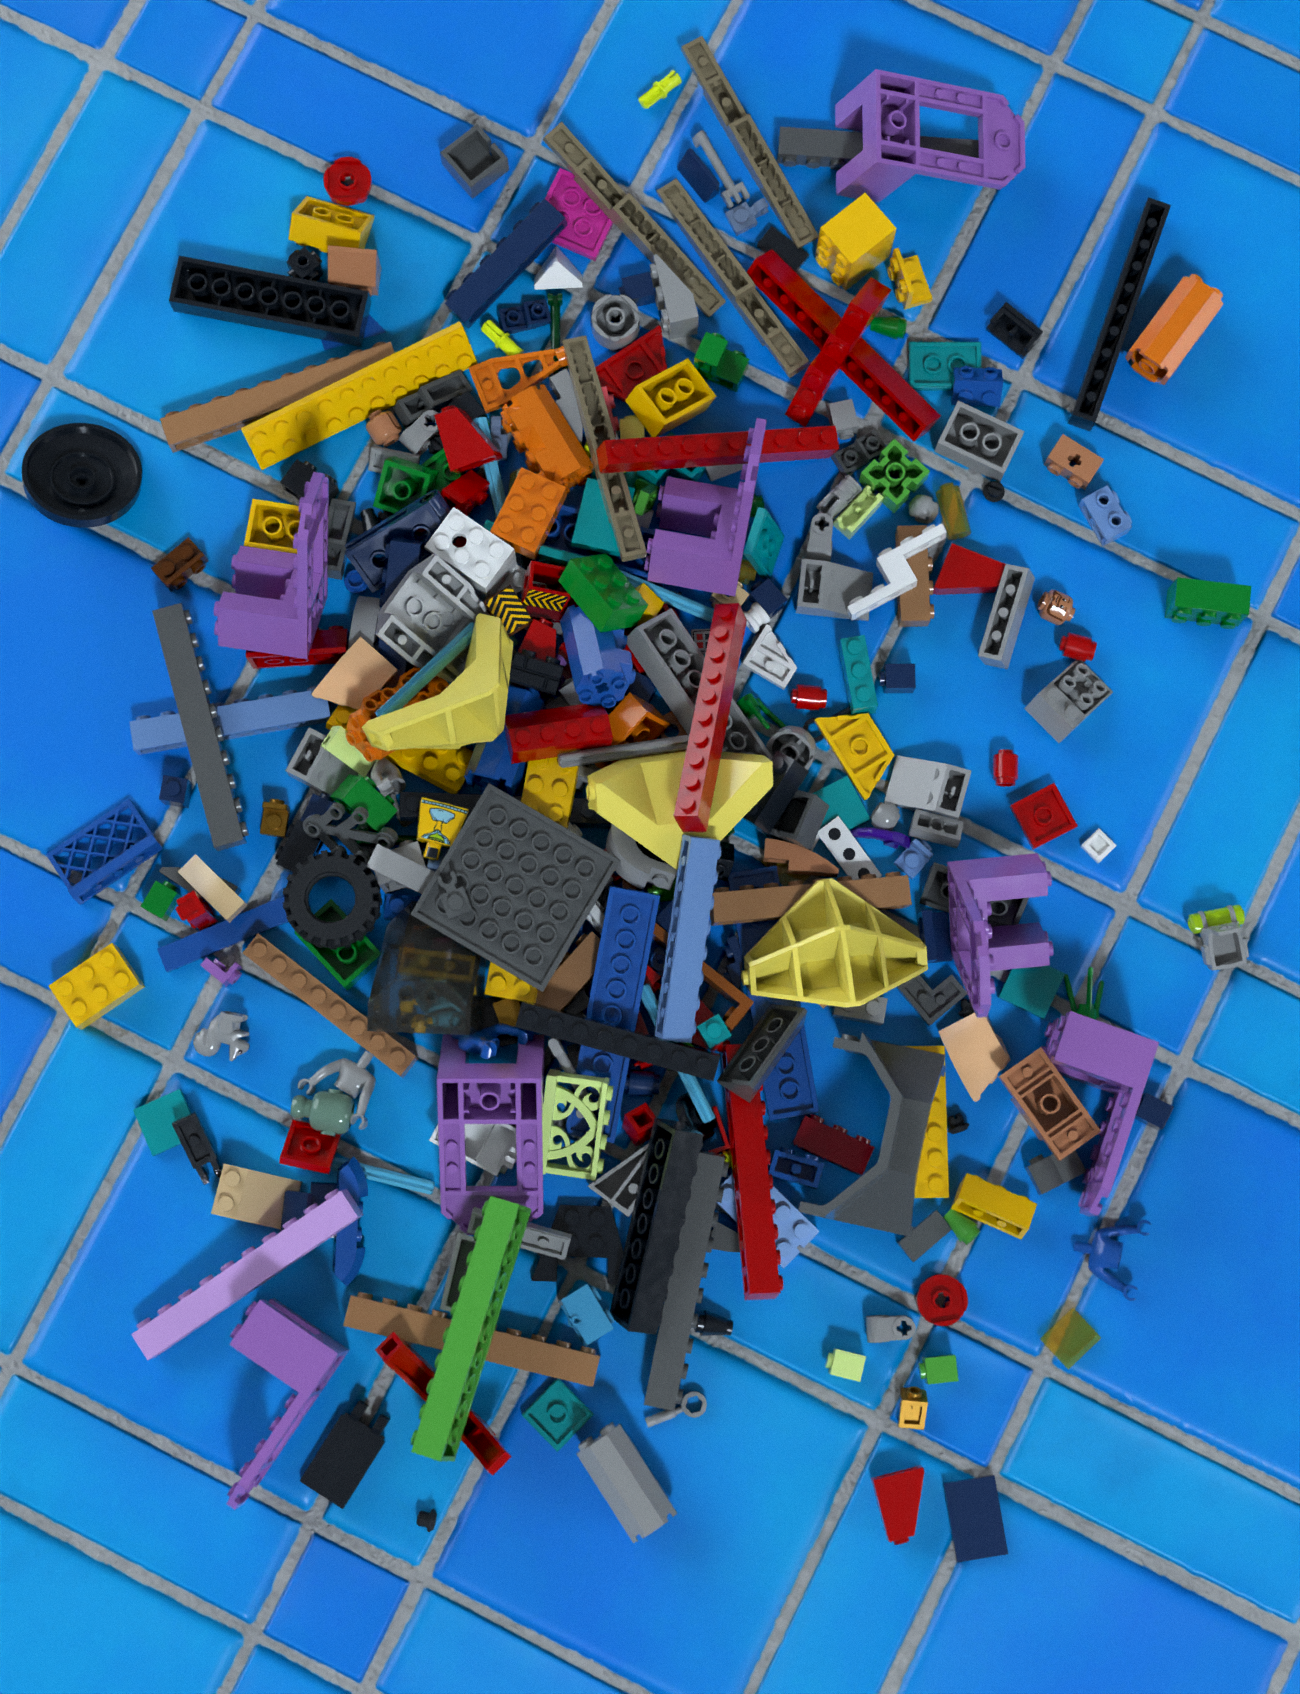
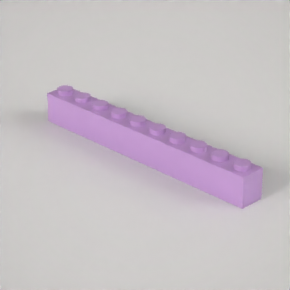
M338 1189L331 1191L325 1196L327 1201L319 1206L317 1203L309 1206L303 1211L305 1216L299 1220L296 1217L292 1218L282 1225L283 1231L277 1235L274 1231L262 1239L264 1244L256 1249L252 1246L242 1252V1259L234 1263L231 1260L220 1268L221 1273L216 1277H213L212 1274L199 1282L200 1288L194 1292L192 1289H189L178 1296L180 1300L173 1306L169 1303L157 1311L159 1316L153 1320L148 1317L137 1324L138 1330L131 1335L146 1359L150 1360L157 1357L363 1216L364 1214L347 1189L340 1192Z

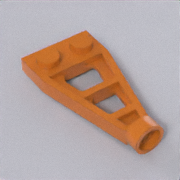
M562 346L557 349L491 358L469 367V371L486 414L502 408L505 404H511L512 401L510 399L514 395L530 386L537 385L556 370L568 364ZM557 356L559 361L555 362L553 357ZM534 360L541 361L542 371L532 377H527L523 365ZM507 368H516L521 376L520 381L510 389H503L498 377L499 371Z

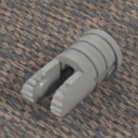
M846 475L818 503L816 508L824 512L830 507L827 514L834 519L862 491V488L855 479Z

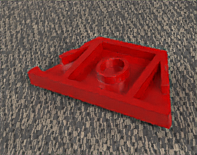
M660 325L595 367L601 387L607 386L608 394H613V397L626 403L625 400L637 385L668 369Z

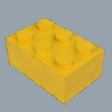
M689 358L637 385L625 401L652 437H659L706 411L717 396Z
M252 499L244 546L296 554L297 549L293 548L295 533H298L301 516L299 506Z
M113 943L49 985V988L75 1027L81 1030L145 987L119 947Z

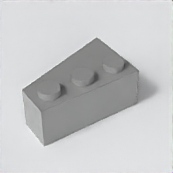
M648 1144L588 1185L591 1190L627 1217L631 1215L634 1209Z

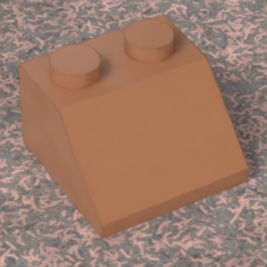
M328 246V284L369 291L370 297L372 295L378 296L381 265L377 250Z

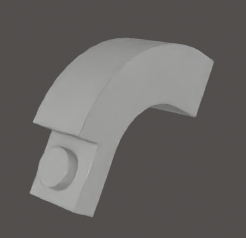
M358 597L351 623L348 649L360 636L374 648L377 641L375 631L379 610L381 609L379 607L380 598Z
M611 824L606 840V852L620 860L615 871L624 880L644 890L646 883H649L659 888L670 890L677 870L669 864L647 857L639 850L633 838Z

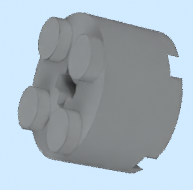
M609 294L603 296L595 303L591 314V326L596 341L611 351H619L636 340L639 333L640 318L638 307L632 299L621 294L620 296Z

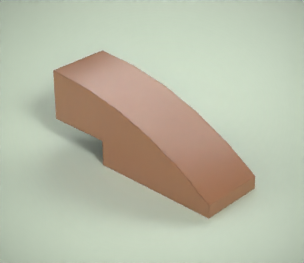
M765 838L763 862L787 864V874L837 877L839 869L815 852L786 841Z

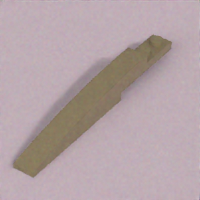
M703 36L681 46V51L703 88V95L796 247L799 249L818 239V233L750 114H746Z
M562 122L543 138V141L575 175L574 180L625 236L652 263L653 255L657 254L693 293L696 307L709 318L726 302L630 193L626 194Z
M677 178L658 189V196L762 346L765 345L789 378L810 365V361L758 293L753 280Z
M581 336L562 340L592 463L608 521L613 528L621 560L625 562L644 558L647 555L624 472L600 474L596 449L604 440H614L616 437L587 337Z

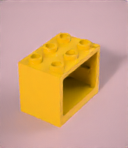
M864 193L820 227L815 259L821 268H826L831 273L833 282L837 286H842L846 291L890 256L897 228L871 198Z

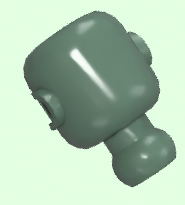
M336 1089L319 1091L314 1095L313 1100L307 1099L303 1095H296L292 1101L290 1114L295 1119L309 1118L310 1126L314 1130L321 1131L320 1134L335 1136L336 1134H344L349 1131L351 1127L350 1118L354 1114V1100L350 1095L343 1094V1091Z

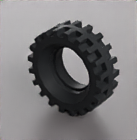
M324 850L321 851V854L307 856L308 859L302 864L299 862L295 866L296 870L293 874L288 875L287 886L283 888V909L286 912L288 922L305 941L314 944L316 947H325L331 950H337L339 947L348 948L356 941L361 942L364 940V936L375 928L373 925L381 915V889L372 871L364 862L357 859L356 856L345 854L339 850H336V852ZM329 876L347 880L355 892V905L351 913L343 920L337 922H325L318 919L311 912L309 906V894L313 886L319 880Z

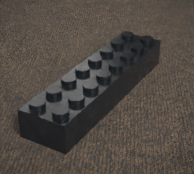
M179 256L169 303L174 312L362 347L371 307V298L369 291Z
M655 1118L610 1307L613 1319L629 1332L656 1335L658 1326L662 1322L661 1312L664 1301L668 1297L667 1287L669 1278L674 1271L673 1261L680 1245L679 1236L681 1227L686 1219L685 1210L687 1202L691 1198L692 1180L697 1173L698 1154L703 1147V1134L680 1121Z

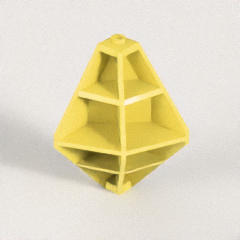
M481 613L476 616L464 671L440 695L368 720L362 726V729L371 746L385 751L412 748L460 749L468 744L494 741L504 730L514 643L509 638L501 619Z
M686 750L621 759L588 775V786H586L589 809L595 810L600 816L678 870L683 834L710 837L721 841L773 787V762L764 755L722 752L707 832H682L673 816Z
M820 879L805 892L744 956L745 970L741 971V980L743 986L746 985L751 995L845 1008L861 1006L927 971V946L919 937L835 879Z

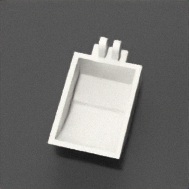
M437 1124L429 1141L439 1146ZM465 1124L466 1161L497 1177L500 1173L505 1174L508 1168H513L517 1161L516 1128L509 1124Z

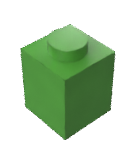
M956 1355L922 1357L923 1363H919L920 1379H925L926 1384L959 1381Z

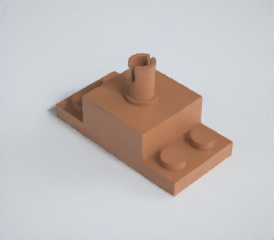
M1041 1047L999 1076V1079L1012 1096L1010 1100L1040 1141L1044 1140L1058 1161H1061L1101 1132Z

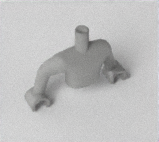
M388 759L376 760L371 771V779L383 796L388 795L394 800L393 806L398 810L395 815L400 824L406 827L413 822L400 821V805L396 799V795L406 788L405 780L400 770Z
M365 1051L358 1063L346 1058L329 1063L319 1069L311 1078L300 1080L298 1089L302 1090L309 1083V1089L306 1094L312 1095L316 1090L315 1085L322 1079L335 1072H339L338 1079L334 1083L336 1087L355 1099L361 1092L357 1111L351 1116L350 1123L353 1125L358 1118H362L359 1129L363 1130L368 1125V1120L364 1115L376 1083L375 1077L366 1070V1067L374 1056Z

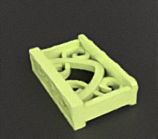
M555 1069L549 1070L546 1077L542 1116L543 1174L549 1173L590 1179L591 1181H596L598 1174H603L605 1159H600L601 1149L606 1150L608 1135L603 1134L604 1125H609L611 1110H606L607 1101H612L614 1086L609 1085L610 1078L566 1073ZM563 1082L579 1086L575 1093L559 1086L558 1083ZM586 1087H594L599 1093V1099L596 1102H591L589 1096L592 1093H588L582 1100L579 1094ZM567 1101L571 1103L565 1112H561L557 1108L559 1103H563L565 1107ZM574 1107H576L586 1119L590 1129L581 1138L570 1143V1138L566 1131L553 1124L554 1120H562L568 1117L574 1110ZM599 1109L598 1121L592 1112L593 1110ZM554 1136H562L565 1146L562 1147V1140L556 1144L553 1141ZM596 1136L595 1148L588 1144ZM576 1152L577 1158L583 1162L582 1155L588 1153L591 1156L590 1165L587 1167L577 1166L573 1161L572 1154ZM567 1156L568 1165L549 1163L551 1159Z

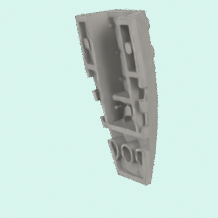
M432 554L407 572L379 610L375 634L410 664L422 669L470 622L475 623L476 616L479 613L489 615L485 604L475 594L476 591L472 585L437 554ZM469 645L436 676L452 683L464 671ZM513 647V652H512V661H511V664H512V662H513V659H514V656H515V653H516V650L514 649V647Z

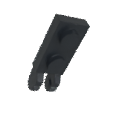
M196 1111L172 1122V1126L193 1169L196 1168L203 1184L210 1183L209 1175L202 1166L208 1162L211 1163L214 1173L220 1178L222 1167Z

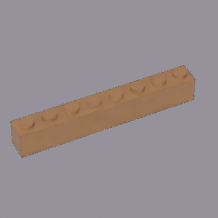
M900 872L886 873V877L876 878V874L862 875L859 880H852V876L837 878L839 883L878 910L901 909L912 905L908 875L901 876ZM820 879L812 880V883L814 884L817 880ZM803 881L788 882V886L781 887L778 886V883H768L763 885L764 888L754 889V885L740 886L737 891H729V887L716 888L712 894L714 896V906L710 910L711 926L780 920L813 884H803Z
M257 934L243 951V954L402 1078L419 1059L260 934Z

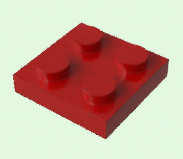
M1055 783L1009 806L1033 850L1078 827Z
M292 1120L280 1155L279 1164L329 1174L342 1134H336L335 1136L320 1134L321 1131L314 1130L309 1123Z

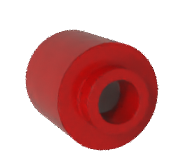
M1068 632L1067 637L1062 636L1059 650L1062 651V656L1084 662L1086 660L1092 661L1097 642L1092 641V638Z
M797 684L796 689H791L790 703L794 704L795 709H825L827 689H821V686Z
M1003 749L999 750L998 754L993 755V779L996 780V786H1015V780L1018 779V755L1013 754V750Z

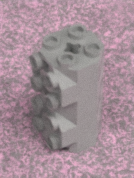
M611 1422L600 1430L601 1435L593 1440L590 1436L578 1444L579 1451L576 1454L628 1536L635 1543L638 1541L637 1535L640 1534L643 1539L667 1523V1515L669 1513L674 1517L677 1511L621 1424L619 1423L615 1426Z

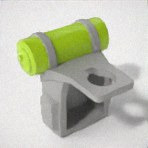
M1240 904L1234 906L1227 905L1223 908L1204 912L1198 911L1197 913L1190 914L1187 923L1190 931L1193 934L1200 933L1203 941L1201 946L1203 962L1210 970L1228 969L1247 964V957H1249L1247 940L1242 937V927L1240 926L1244 924L1245 913Z

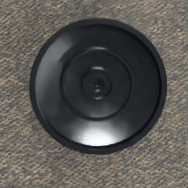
M70 423L44 432L31 443L22 462V484L30 503L48 519L71 527H97L117 520L133 507L141 491L142 467L135 449L118 433L95 424Z

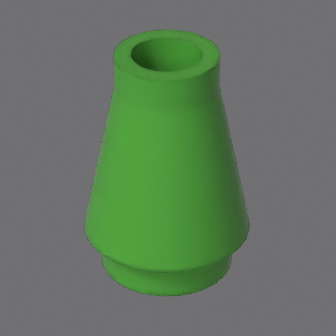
M953 1209L949 1210L943 1217L959 1242L963 1241L966 1245L972 1242L981 1232L977 1228L978 1224Z

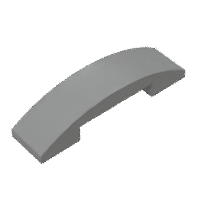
M379 844L376 845L367 863L368 868L420 894H423L435 874L434 871Z

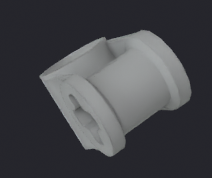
M434 410L425 411L400 435L399 441L412 454L421 456L428 449L430 439L437 435L440 436L437 423L434 427L432 425L428 426L430 421L432 423L436 422L434 415L438 414V412Z
M818 513L812 518L807 541L806 559L828 562L831 560L833 520L828 514ZM819 522L824 523V531L819 530Z
M905 1315L866 1316L867 1343L907 1340L914 1335L916 1330L913 1320ZM901 1321H905L907 1325H910V1329L906 1330V1334H902L900 1330L896 1329L897 1326L901 1325Z

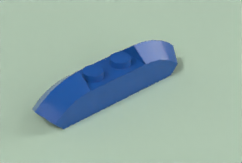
M353 1156L345 1161L337 1170V1189L339 1192L347 1189L363 1213V1201H359V1197L368 1196L367 1180L362 1167ZM358 1219L334 1235L332 1271L346 1286L358 1274L365 1255V1247L357 1246V1242H361L362 1227H358Z

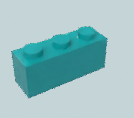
M865 635L840 639L838 649L851 715L876 713L878 703Z

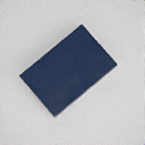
M995 1475L943 1483L956 1562L1008 1554Z

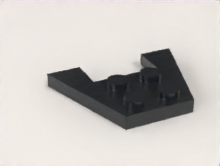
M560 1205L551 1229L572 1234L566 1256L609 1258L608 1284H616L624 1251L611 1207ZM541 1254L531 1281L557 1282L558 1258Z

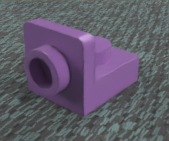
M206 957L200 964L226 987L229 984L233 985L242 975L240 971L243 967L237 962L226 973L224 971L227 967L216 958L212 962Z

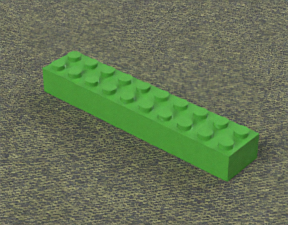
M490 1196L489 1201L487 1200L484 1203L482 1209L483 1221L481 1226L477 1227L474 1235L475 1247L468 1254L466 1261L468 1266L466 1276H463L460 1280L458 1287L460 1295L458 1301L454 1302L450 1315L453 1318L450 1327L446 1328L443 1335V1342L445 1344L442 1353H439L435 1360L436 1373L434 1378L430 1379L427 1386V1394H429L427 1402L422 1405L419 1412V1419L421 1420L419 1428L414 1431L411 1438V1445H413L411 1452L440 1462L455 1461L530 1217L531 1208Z

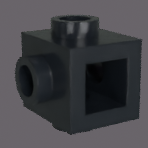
M305 246L300 251H294L289 256L288 261H286L289 268L287 273L290 277L318 281L324 275L321 267L322 260L314 251L310 253Z

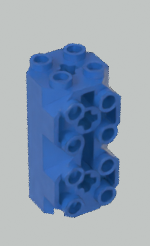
M575 604L569 606L562 616L560 624L575 691L582 704L591 706L602 705L604 708H611L616 705L617 701L623 700L629 684L634 682L636 676L635 669H632L631 652L622 650L626 647L627 635H624V628L600 633L580 607L575 608Z
M509 683L506 715L547 708L544 700L539 698L540 693L535 689L527 688L525 690ZM503 730L494 741L476 743L464 777L469 786L473 788L475 784L480 786L479 791L481 793L484 792L490 783L508 795L515 796L523 788L527 772V762L511 764L505 730Z

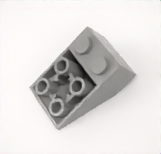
M657 254L653 255V264H650V274L656 291V306L658 310H661L663 333L668 332L669 340L697 334L699 316L693 293Z
M802 558L795 613L850 619L847 614V606L850 605L849 602L858 596L864 598L871 594L873 573L828 561ZM869 612L854 620L869 621Z
M1075 660L1040 691L1024 709L1060 743L1102 704L1113 691L1083 661Z
M309 727L285 771L290 777L331 796L349 774L358 776V773L323 749L321 744L326 736ZM373 766L371 767V769L369 770V772L366 774V776L369 777L370 779H371V771H372Z
M897 755L884 801L892 802L897 807L911 811L919 809L958 820L971 770L946 763Z

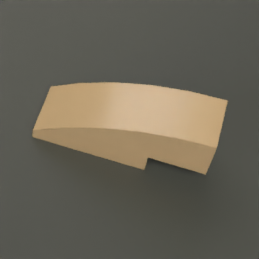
M196 854L178 871L229 923L247 906Z

